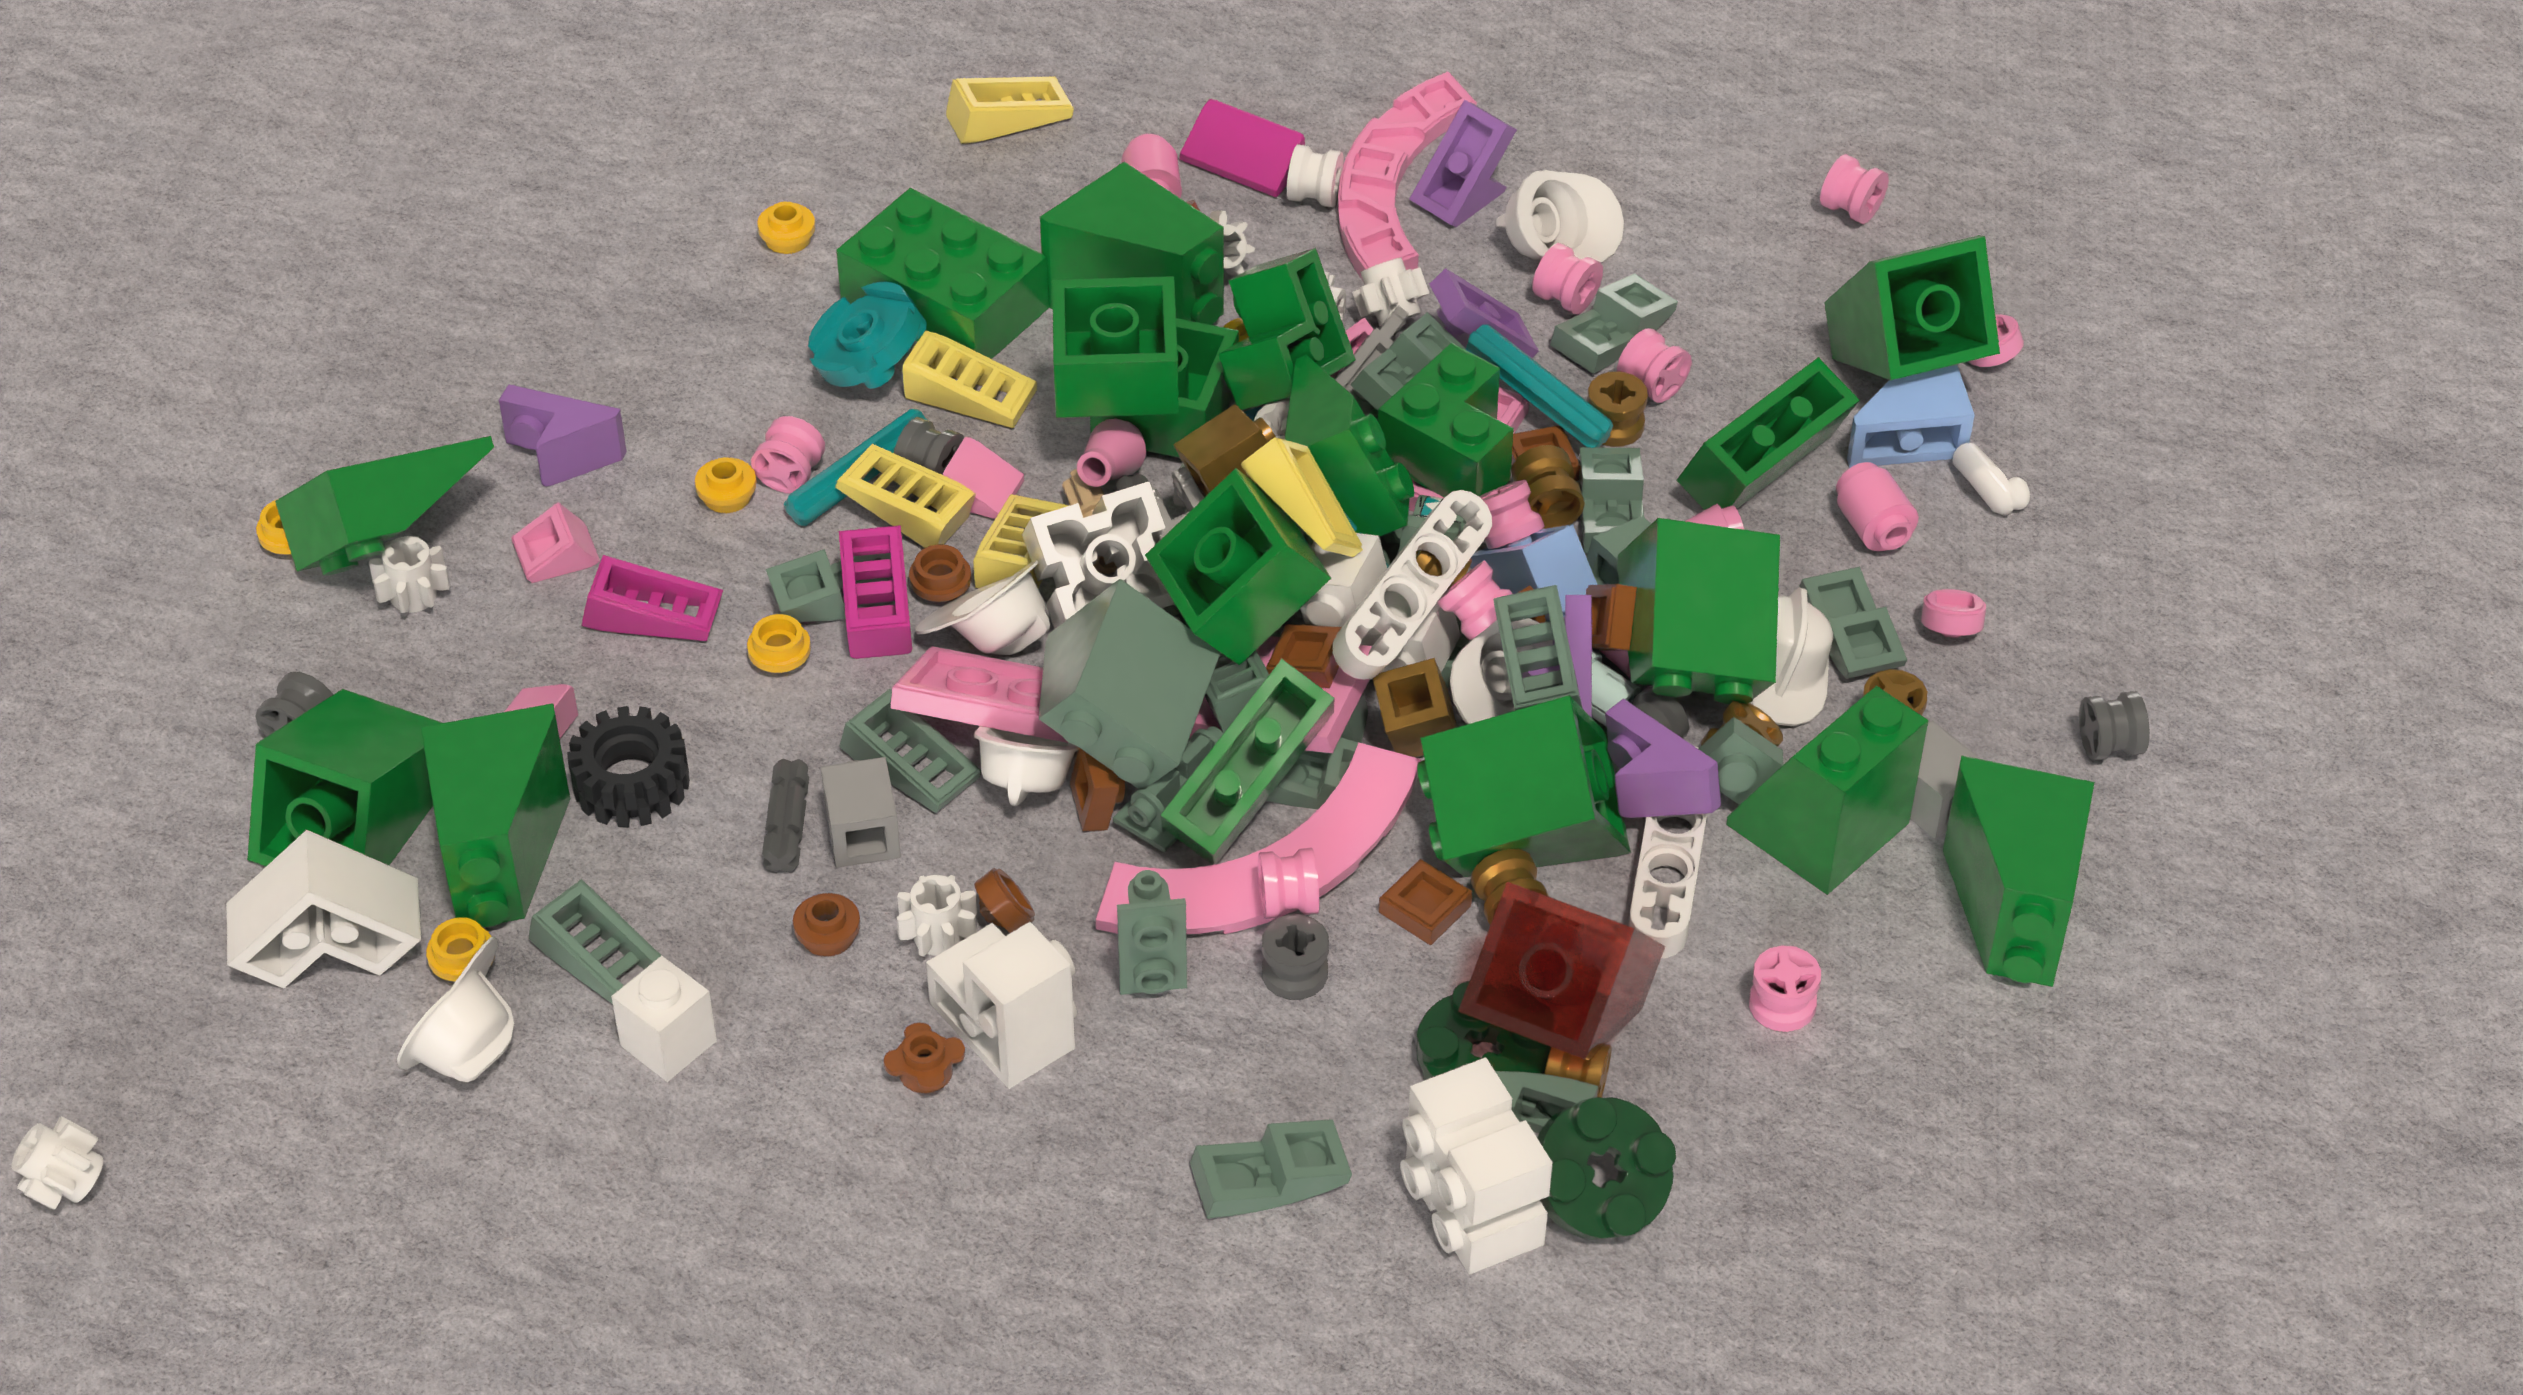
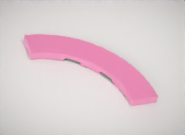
M1449 72L1424 81L1394 100V107L1385 112L1379 119L1372 118L1355 139L1346 156L1340 176L1338 192L1339 230L1345 251L1362 280L1360 272L1396 258H1402L1406 270L1418 268L1419 255L1401 228L1395 207V197L1406 169L1428 144L1447 132L1463 101L1467 100L1477 105V102Z
M1358 742L1348 769L1326 802L1307 821L1290 834L1268 847L1242 858L1216 865L1182 869L1138 867L1114 862L1096 917V929L1118 934L1117 905L1129 904L1128 885L1143 870H1153L1165 879L1169 887L1170 900L1185 898L1186 934H1202L1223 930V934H1228L1271 922L1276 918L1265 919L1262 911L1258 875L1259 852L1273 851L1279 857L1293 856L1298 849L1313 848L1318 874L1319 897L1323 896L1350 876L1359 867V863L1379 843L1383 836L1386 837L1395 825L1412 792L1418 776L1417 764L1421 759ZM1298 909L1284 910L1279 917L1297 911Z

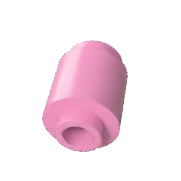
M1143 134L1134 138L1125 149L1121 163L1126 162L1181 198L1182 187L1178 158L1173 146L1163 137L1155 134Z
M1864 462L1852 466L1839 478L1836 485L1838 507L1868 549L1872 551L1894 550L1903 546L1911 538L1918 524V512L1889 471L1878 467L1874 463Z

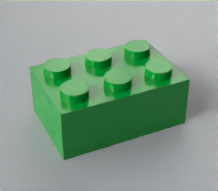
M911 187L836 249L841 298L845 296L851 304L857 299L867 296L861 287L876 282L898 284L906 291L927 322L926 331L945 336L990 359L999 354L1049 309L1047 256Z

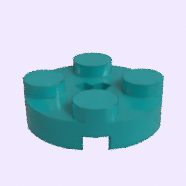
M876 282L861 287L867 296L861 297L851 304L844 296L830 306L815 324L808 341V347L814 353V358H810V360L828 383L840 387L864 383L870 389L882 386L894 375L895 364L908 352L914 341L925 332L927 322L918 311L915 303L900 285L891 282Z

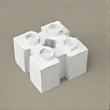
M1150 482L1103 495L1093 510V515L1083 518L1078 503L1030 518L1022 536L1031 562L1035 560L1039 562L1034 567L1037 580L1040 581L1049 577L1054 579L1057 589L1054 590L1046 604L1054 629L1119 579H1122L1170 615L1180 614L1179 609L1145 557V554L1155 546L1166 529ZM1103 556L1105 565L1111 562L1115 563L1118 569L1112 577H1106L1094 568L1093 565L1097 557Z
M1486 1057L1410 1086L1409 1114L1402 1122L1403 1132L1407 1141L1406 1159L1401 1161L1400 1168L1406 1188L1415 1200L1423 1198L1430 1211L1437 1210V1212L1432 1214V1224L1436 1237L1447 1253L1455 1251L1469 1275L1544 1246L1548 1212L1540 1200L1549 1196L1553 1163L1527 1121L1519 1122L1511 1110L1512 1097Z

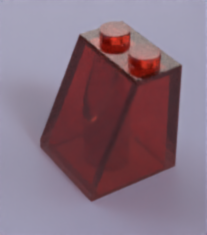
M1507 882L1458 1011L1589 1061L1642 1010L1666 946L1633 927Z

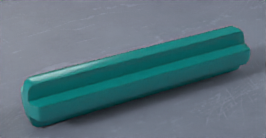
M1483 324L1471 333L1468 338L1466 351L1499 367V378L1583 445L1590 448L1600 447L1609 439L1613 428V423L1609 418L1490 325Z
M909 409L793 491L784 503L786 513L792 517L797 525L806 526L846 498V494L835 488L837 480L871 444L894 453L896 443L904 427L910 420L916 417L926 419L923 413L918 409ZM873 467L862 480L868 482L881 472Z

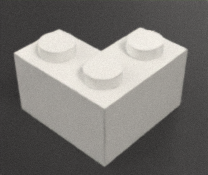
M1356 533L1362 543L1361 547L1363 550L1354 557L1323 550L1315 541L1313 542L1312 550L1332 579L1300 608L1305 625L1343 627L1387 570L1379 536ZM1393 591L1384 593L1385 604L1393 614L1402 618L1411 616L1409 603L1402 595ZM1436 603L1395 659L1381 672L1435 658L1439 670L1442 672L1460 638L1455 614L1443 611ZM1373 627L1362 638L1360 645L1373 646L1383 633Z
M309 830L302 833L226 903L227 966L281 988L289 985L323 953L380 976L421 940L418 878Z
M1028 922L1007 936L991 923L926 962L930 1005L1008 1089L1075 1049L1074 1018L1077 1016V1010L1072 993V976L1075 974L1073 961L1060 942L1057 940L1049 942L1031 922Z

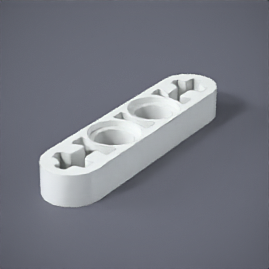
M1464 490L1448 494L1430 512L1343 625L1333 641V655L1336 663L1345 673L1353 678L1363 680L1374 678L1395 659L1491 530L1492 515L1486 503L1479 496ZM1458 514L1463 517L1466 524L1463 531L1452 541L1444 533L1454 523ZM1424 550L1435 555L1442 566V575L1431 576L1425 573L1417 563L1416 551ZM1393 591L1402 595L1409 603L1411 616L1402 618L1393 614L1385 604L1384 593ZM1374 627L1383 634L1370 648L1369 655L1367 656L1358 647L1361 644L1362 638Z
M1708 813L1646 817L1628 925L1629 942L1636 951L1644 956L1668 958L1678 954L1687 942ZM1668 817H1679L1688 821L1693 828L1682 834H1674L1661 828L1659 822ZM1660 866H1671L1681 871L1685 877L1676 883H1663L1653 878L1650 871ZM1655 905L1668 908L1664 930L1651 928Z

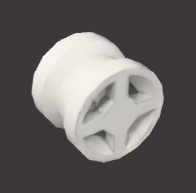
M1297 144L1289 166L1287 199L1301 202L1306 197L1317 199L1322 206L1334 207L1338 199L1340 176L1343 171V152L1329 150L1325 154L1314 153L1309 146Z

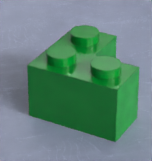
M1316 248L1258 264L1228 280L1233 292L1235 310L1243 320L1248 338L1218 355L1223 366L1225 383L1230 391H1232L1236 404L1241 410L1290 397L1295 359L1303 355L1310 357L1329 375L1356 361Z
M1450 343L1378 409V422L1386 441L1385 450L1393 463H1402L1407 469L1411 480L1444 498L1451 492L1459 490L1469 491L1477 496H1481L1505 486L1511 478L1514 428L1497 420L1500 368L1453 343Z

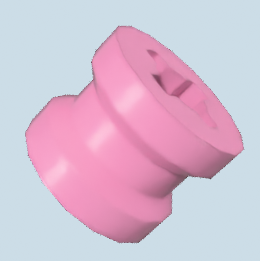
M1844 154L1835 161L1824 180L1820 194V203L1822 206L1833 211L1842 208L1849 212L1851 219L1865 224L1875 215L1885 197L1889 182L1888 173L1878 168L1866 170L1860 167L1859 160Z
M1557 243L1551 246L1539 262L1532 282V291L1536 296L1544 300L1555 298L1561 301L1564 310L1578 315L1594 299L1603 277V266L1601 262L1590 257L1577 258L1572 248L1562 243Z
M1646 328L1636 334L1626 345L1619 358L1617 371L1629 373L1641 379L1647 387L1648 397L1656 403H1663L1676 394L1684 384L1690 372L1692 359L1686 350L1679 346H1667L1665 338L1654 329Z
M792 416L779 417L772 422L765 434L766 441L758 446L752 456L751 467L756 477L768 487L779 492L792 493L808 482L811 476V468L818 464L825 452V441L821 433L803 419Z
M1526 480L1507 484L1479 496L1486 503L1492 515V527L1484 539L1488 549L1511 544L1545 527L1540 514L1531 510L1528 502L1531 491Z
M1485 560L1460 578L1437 602L1443 611L1453 612L1461 621V632L1468 640L1475 638L1497 620L1493 598L1513 594L1510 589H1500L1492 579L1493 569Z
M1313 848L1298 849L1293 856L1279 857L1273 851L1259 852L1258 875L1264 918H1278L1284 910L1298 909L1304 915L1318 914L1319 884Z
M1784 945L1769 948L1759 955L1754 964L1749 1009L1753 1017L1761 1025L1774 1031L1790 1032L1799 1030L1811 1022L1816 1012L1817 992L1820 989L1821 968L1817 960L1805 950L1795 946ZM1776 990H1784L1785 994L1777 992Z

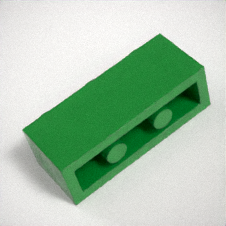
M1818 357L1705 441L1676 481L1704 510L1715 504H1718L1721 509L1732 505L1738 509L1828 440L1860 400Z
M1281 659L1160 816L1163 828L1209 863L1216 865L1332 716L1335 698Z

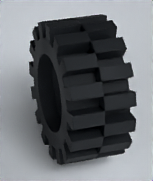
M628 706L617 707L618 717L610 719L605 710L596 714V727L586 720L579 726L580 737L573 735L569 742L570 752H567L568 765L576 802H580L581 809L587 816L595 812L597 822L605 825L609 823L612 816H616L618 827L629 828L630 818L639 817L641 826L652 823L650 813L654 811L663 819L671 813L670 802L679 806L685 798L683 789H689L690 778L685 741L682 739L680 728L676 723L670 726L669 717L662 712L652 720L651 708L640 706L637 716H630ZM640 759L651 762L646 768L634 773L616 774L606 771L612 765L624 760Z

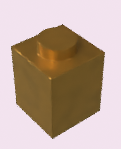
M1234 404L1173 445L1201 494L1206 497L1235 468L1249 477L1242 468L1241 463L1276 436L1263 418L1259 417L1252 421Z
M1435 658L1381 672L1373 678L1385 731L1396 753L1412 757L1424 755L1421 744L1422 737L1457 728L1448 688Z

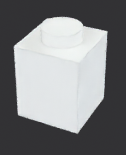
M660 956L611 996L620 1046L666 1082H669L717 1042L709 990L663 956Z

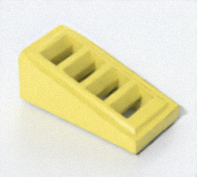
M1055 76L957 78L952 80L946 116L961 143H975L1072 118L1074 108Z
M926 330L903 364L904 395L906 399L1010 428L1015 427L1037 391V381L945 336ZM976 384L982 386L980 391L974 389ZM999 391L1007 393L1002 402L994 399Z
M1274 437L1241 463L1246 474L1323 550L1350 557L1356 556L1363 550L1361 547L1362 543L1308 446Z
M871 444L837 480L835 487L891 526L901 525V532L924 548L931 545L945 544L968 519L976 496L975 492L961 483L874 444ZM874 467L882 473L881 476L873 484L862 480ZM892 481L901 485L894 493L885 490ZM911 493L919 497L915 503L907 500ZM929 506H932L937 510V512H933L927 508Z
M1010 494L981 541L973 559L975 588H981L1008 578L1030 564L1031 559L1022 536L1023 528H1026L1030 518L1069 505ZM1033 568L1030 573L1039 589L1042 580H1037Z

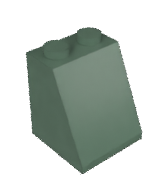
M1119 579L1049 633L1045 642L1039 720L1061 734L1066 741L1078 746L1114 771L1119 778L1131 783L1138 789H1146L1180 764L1221 652L1196 636L1189 627L1122 579Z

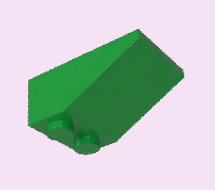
M1303 355L1296 358L1285 440L1308 446L1343 511L1357 526L1355 533L1361 532L1380 537L1407 526L1410 498L1414 497V486L1405 466L1400 462L1394 464L1385 450L1386 441L1379 422L1372 414L1365 416L1354 396L1310 357Z
M487 436L327 470L277 499L275 503L297 572L320 567L323 576L333 575L358 567L359 560L385 552L383 542L405 531L494 448L492 437Z

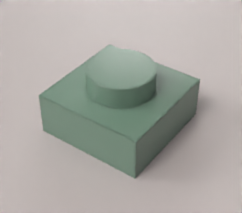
M1735 717L1729 720L1698 748L1717 761L1720 792L1739 805L1784 765L1782 749Z

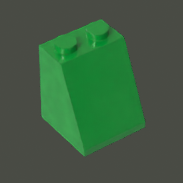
M1122 162L1040 216L1041 254L1047 256L1050 309L1053 310L1052 280L1174 276L1176 318L1213 325L1224 314V227L1126 162Z
M1982 235L1869 261L1824 302L1832 359L1889 380L2000 354L1986 239Z
M1657 518L1618 554L1617 561L1619 584L1637 587L1630 651H1628L1631 682L1653 686L1654 693L1669 697L1686 696L1691 694L1692 691L1714 694L1715 701L1724 704H1730L1733 701L1745 704L1750 703L1754 698L1776 683L1780 535Z
M1875 686L1792 756L1729 814L1726 825L1828 895L1909 824L1929 720L1878 686Z
M341 689L257 742L255 747L247 860L267 866L302 833L309 830L390 866L433 807L421 727L441 724L442 722Z
M1570 695L1421 738L1425 760L1418 762L1417 772L1426 798L1433 801L1436 821L1429 824L1431 844L1437 858L1440 861L1444 860L1463 877H1470L1477 864L1487 856L1506 849H1521L1528 852L1536 867L1618 857L1631 853L1624 817L1618 811L1615 774L1607 748L1606 732Z
M553 703L421 727L439 844L455 918H469L478 922L482 927H492L504 922L525 919L571 799Z
M1961 756L1943 853L1986 973L2007 977L2017 982H2031L2053 987L2073 905L2095 782Z

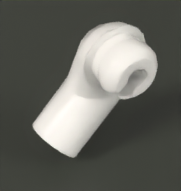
M1974 443L1962 444L1955 450L1952 459L1953 465L1970 482L1993 512L2001 515H2010L2013 510H2021L2027 507L2030 501V492L2027 483L2023 479L2013 477L2007 480L2005 474Z

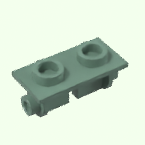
M1210 726L1207 730L1198 729L1187 743L1180 764L1146 789L1136 790L1132 794L1131 800L1113 817V822L1165 853L1177 838L1163 828L1160 815L1224 733L1214 726Z
M1143 870L1128 885L1129 904L1117 905L1120 995L1134 993L1157 994L1166 990L1187 988L1185 898L1170 900L1169 887L1165 879L1153 870Z

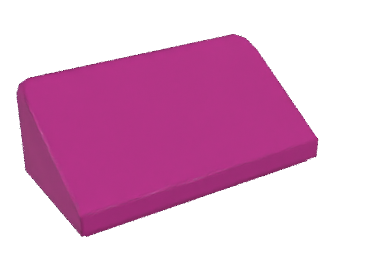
M1209 99L1203 106L1180 152V160L1277 198L1287 186L1289 166L1294 148L1297 144L1305 145V137L1298 131L1215 99Z

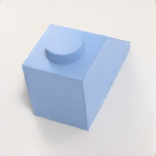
M1958 365L1889 380L1853 417L1847 455L1849 468L1864 462L1880 466L1953 459V454L1960 445L1970 443L1975 415Z
M1573 524L1541 529L1528 537L1494 549L1486 547L1474 553L1471 557V569L1485 560L1493 569L1492 579L1494 582H1496L1500 589H1510L1513 594L1518 593L1529 585L1533 589L1557 585L1563 616H1565V595H1586L1588 585H1597ZM1549 614L1545 615L1547 622L1550 621Z

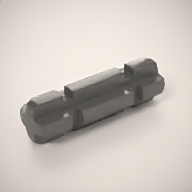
M781 759L773 766L771 782L774 786L770 789L765 827L768 833L764 837L762 850L764 866L772 872L778 870L791 872L799 865L801 848L798 845L802 841L807 802L804 800V797L808 794L809 785L808 766L800 759L792 762Z

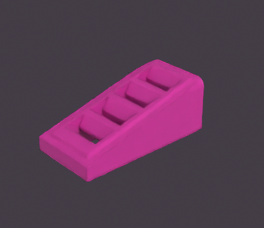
M901 525L839 531L850 656L854 659L909 654L912 651V638ZM891 553V559L854 562V556ZM893 577V580L856 584V580ZM895 601V605L858 608L860 604Z
M603 555L587 597L581 626L606 632L707 641L723 590ZM661 603L673 604L672 610L660 607ZM686 605L699 606L696 617L684 614Z

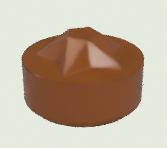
M992 868L974 883L979 895L980 913L988 923L1003 927L1009 933H1012L1028 922L1032 923L1034 921L1035 912L1029 900L1018 885L1003 870Z

